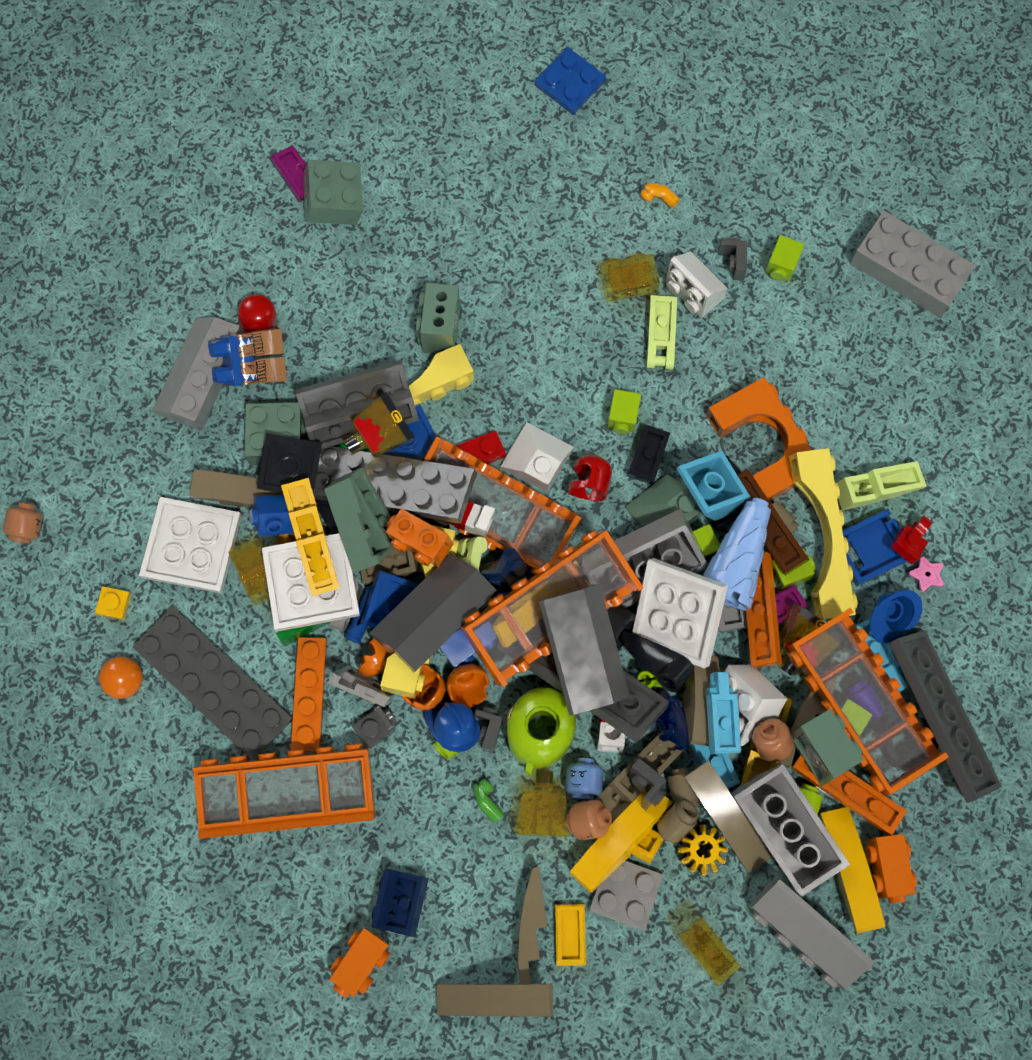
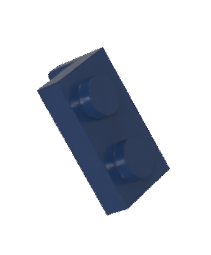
M506 548L494 570L481 571L484 578L497 590L494 593L495 596L501 593L503 596H506L513 591L511 586L524 577L529 580L534 576L515 548Z
M386 868L379 882V894L377 903L372 911L371 927L415 937L429 878Z

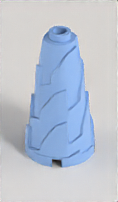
M759 498L746 501L741 513L734 521L730 531L725 535L715 556H713L703 574L704 577L728 585L724 605L746 611V609L750 611L753 603L758 573L764 554L763 547L767 536V526L771 514V509L768 508L769 503Z

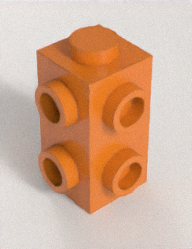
M402 508L397 515H393L387 524L386 533L391 539L390 544L400 552L405 553L406 550L415 554L414 558L425 566H429L431 563L439 568L454 545L448 534Z
M904 834L866 840L865 855L867 861L871 863L872 879L878 899L888 898V902L891 904L907 901L906 895L916 894L917 879L914 871L911 870L909 861L911 849L908 841L905 840Z
M363 928L361 932L358 930L354 932L347 943L350 947L344 958L339 955L329 970L333 973L329 979L335 984L333 989L345 998H348L349 995L355 997L359 992L364 995L374 980L370 975L376 966L381 969L391 955L387 951L391 944L368 928Z

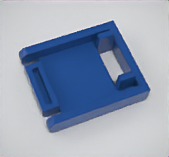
M889 509L843 530V537H846L848 545L851 544L863 567L857 570L849 554H846L848 565L851 566L853 571V582L856 587L908 562L890 547L901 529L895 518L884 524L881 521L891 515Z

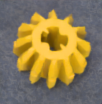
M700 825L698 829L699 836L695 829L692 828L688 832L692 840L686 836L681 840L682 843L688 846L678 848V853H687L688 857L681 860V863L684 865L692 861L693 863L689 868L691 873L697 870L698 865H700V874L702 876L707 875V865L713 873H716L718 867L714 861L719 864H725L726 862L723 857L719 856V853H727L728 848L719 847L718 843L725 840V837L720 836L714 839L713 837L717 831L714 827L706 835L705 825ZM699 842H702V846L706 844L709 846V850L706 852L707 858H704V855L698 856L696 851L699 849Z

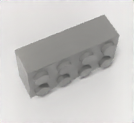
M883 211L850 263L939 318L943 316L976 266L886 211Z

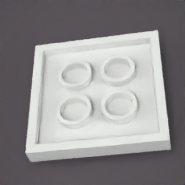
M160 497L139 576L144 579L222 594L242 514L237 511Z
M339 533L328 535L326 539L340 588L315 596L311 595L296 541L262 548L274 630L276 632L360 616L354 575Z
M655 558L649 559L642 585L644 588L641 590L632 633L685 656L694 665L702 668L709 667L728 585Z

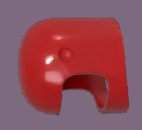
M253 294L241 301L237 314L239 326L243 333L270 328L276 329L277 313L271 299L264 295Z
M596 455L580 457L573 467L574 471L578 474L579 480L570 482L567 493L574 497L594 502L606 500L612 478V468L609 462ZM585 475H590L589 479L585 481ZM585 488L593 489L589 498L587 496Z

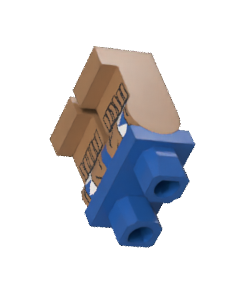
M270 328L220 336L219 340L208 343L210 356L223 358L224 367L212 368V380L214 383L240 386L287 381L285 357L269 356L255 358V356L284 353L281 329Z

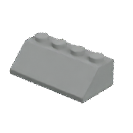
M217 317L196 318L151 412L202 431L224 384L214 383L212 380V368L224 366L222 357L210 356L208 343L219 340L220 336L242 333L240 326Z
M681 509L614 541L642 585L647 562L652 558L696 574L706 570L708 566L696 536ZM601 547L581 557L583 574L590 585L600 583L603 595L623 582ZM632 591L622 598L623 602L620 605L626 608L639 602L641 591Z
M783 764L753 777L730 792L800 897L850 865Z
M780 879L769 881L748 907L754 912L751 917L763 928L767 925L776 932L774 938L784 947L788 948L791 945L799 952L797 958L808 968L811 969L815 966L823 974L820 978L832 989H835L836 986L841 989H847L874 964L870 957Z

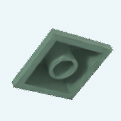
M668 474L625 507L641 527L679 509L682 510L689 525L703 514L688 487Z

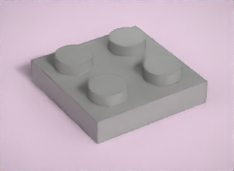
M625 861L596 888L589 911L645 931L663 874Z

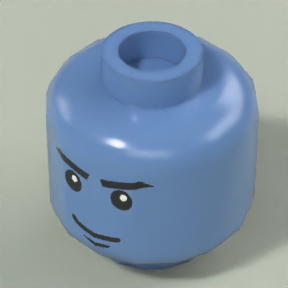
M577 758V763L567 766L565 791L571 794V799L589 801L594 800V796L602 793L603 769L598 765H594V759Z

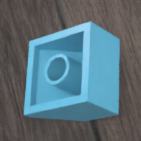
M723 451L677 467L678 473L704 516L714 521L736 513L750 498L749 493Z

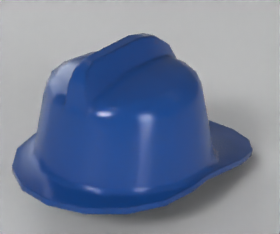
M908 589L897 592L891 591L881 595L875 602L869 622L870 633L873 639L879 643H888L912 629L920 620L923 611L920 596Z
M444 697L437 706L430 710H425L424 719L426 724L443 748L452 752H463L471 749L478 742L480 727L468 706L462 703H453L450 697Z

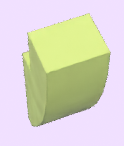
M918 461L873 469L866 474L843 478L837 482L840 490L838 500L843 511L923 489L927 485Z

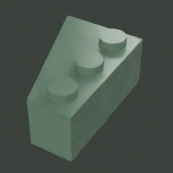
M363 467L337 478L324 489L353 574L379 564L395 549L390 544L391 539L386 533L387 524L391 516Z

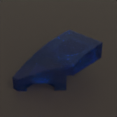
M675 695L667 698L670 701L668 707L657 719L663 731L659 735V739L664 742L669 740L677 745L678 750L682 751L689 748V736L681 705Z

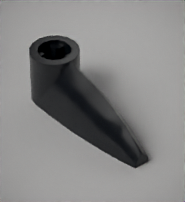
M625 630L621 635V640L632 657L646 670L656 676L659 684L667 691H679L694 670L693 664L688 658L665 646Z

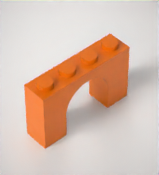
M765 377L709 407L706 417L719 438L751 422H761L770 425L780 434L784 444L783 457L774 464L752 475L769 501L797 487L793 484L789 456L797 452L811 451L812 449L807 443L808 439L803 429L797 428L792 420L793 415L786 405L783 406L778 399L777 389L772 383H768Z

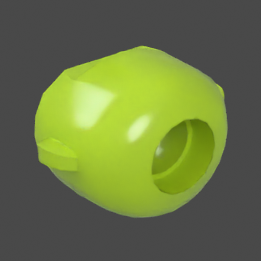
M539 687L526 692L507 713L509 749L512 756L524 765L525 774L532 776L534 769H546L557 763L569 750L574 740L576 715L569 716L564 694L556 688ZM541 715L550 718L556 728L551 737L543 740L532 736L528 729L530 721L536 716Z

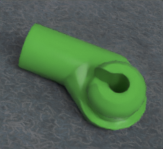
M482 779L478 785L475 784L473 792L478 807L495 823L504 813L488 797V794L493 791V786L486 779Z

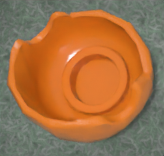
M373 637L368 644L372 654L371 656L365 655L362 657V665L357 669L358 673L363 677H376L382 674L387 658L394 653H389Z
M117 656L109 659L101 667L98 679L100 687L105 694L112 698L124 699L132 697L140 689L143 673L141 667L134 660L124 656Z
M468 663L457 666L447 678L446 689L453 703H462L471 708L482 703L487 698L486 687L490 685L487 673L481 666Z
M424 665L422 675H426L423 691H417L415 699L402 696L410 706L421 711L430 710L442 701L446 692L444 679L428 665Z

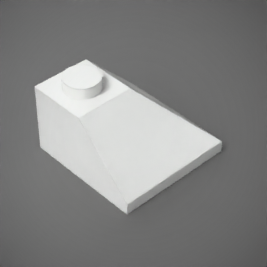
M526 422L500 468L548 494L574 447Z

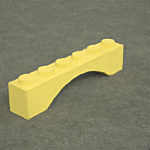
M461 344L435 354L429 367L409 386L415 406L418 404L422 406L423 402L430 399L433 401L439 400L446 396V392L455 388L462 390L468 387L471 381H474V371Z
M829 448L797 452L789 456L793 484L804 493L813 505L821 524L824 540L822 568L818 580L811 591L814 615L821 620L831 619L849 608L854 612L851 615H856L855 609L858 602L856 594L852 592L851 587L853 571L851 566L848 565L846 556L849 546L846 537H843L842 531L844 515L842 510H839L837 500L840 496L838 483L834 481L833 475L835 459L833 455H830Z
M434 526L448 534L454 544L444 560L451 553L457 556L460 541L455 540L456 531ZM420 563L425 578L436 568L431 563L429 566ZM393 653L387 658L380 685L381 690L415 699L417 691H423L426 675H422L424 664L416 672H413ZM431 657L424 664L429 665Z

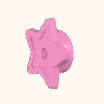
M920 557L918 568L908 573L919 584L921 592H924L932 585L938 587L944 585L939 575L943 564H931L925 557ZM926 572L930 573L929 577L925 575Z

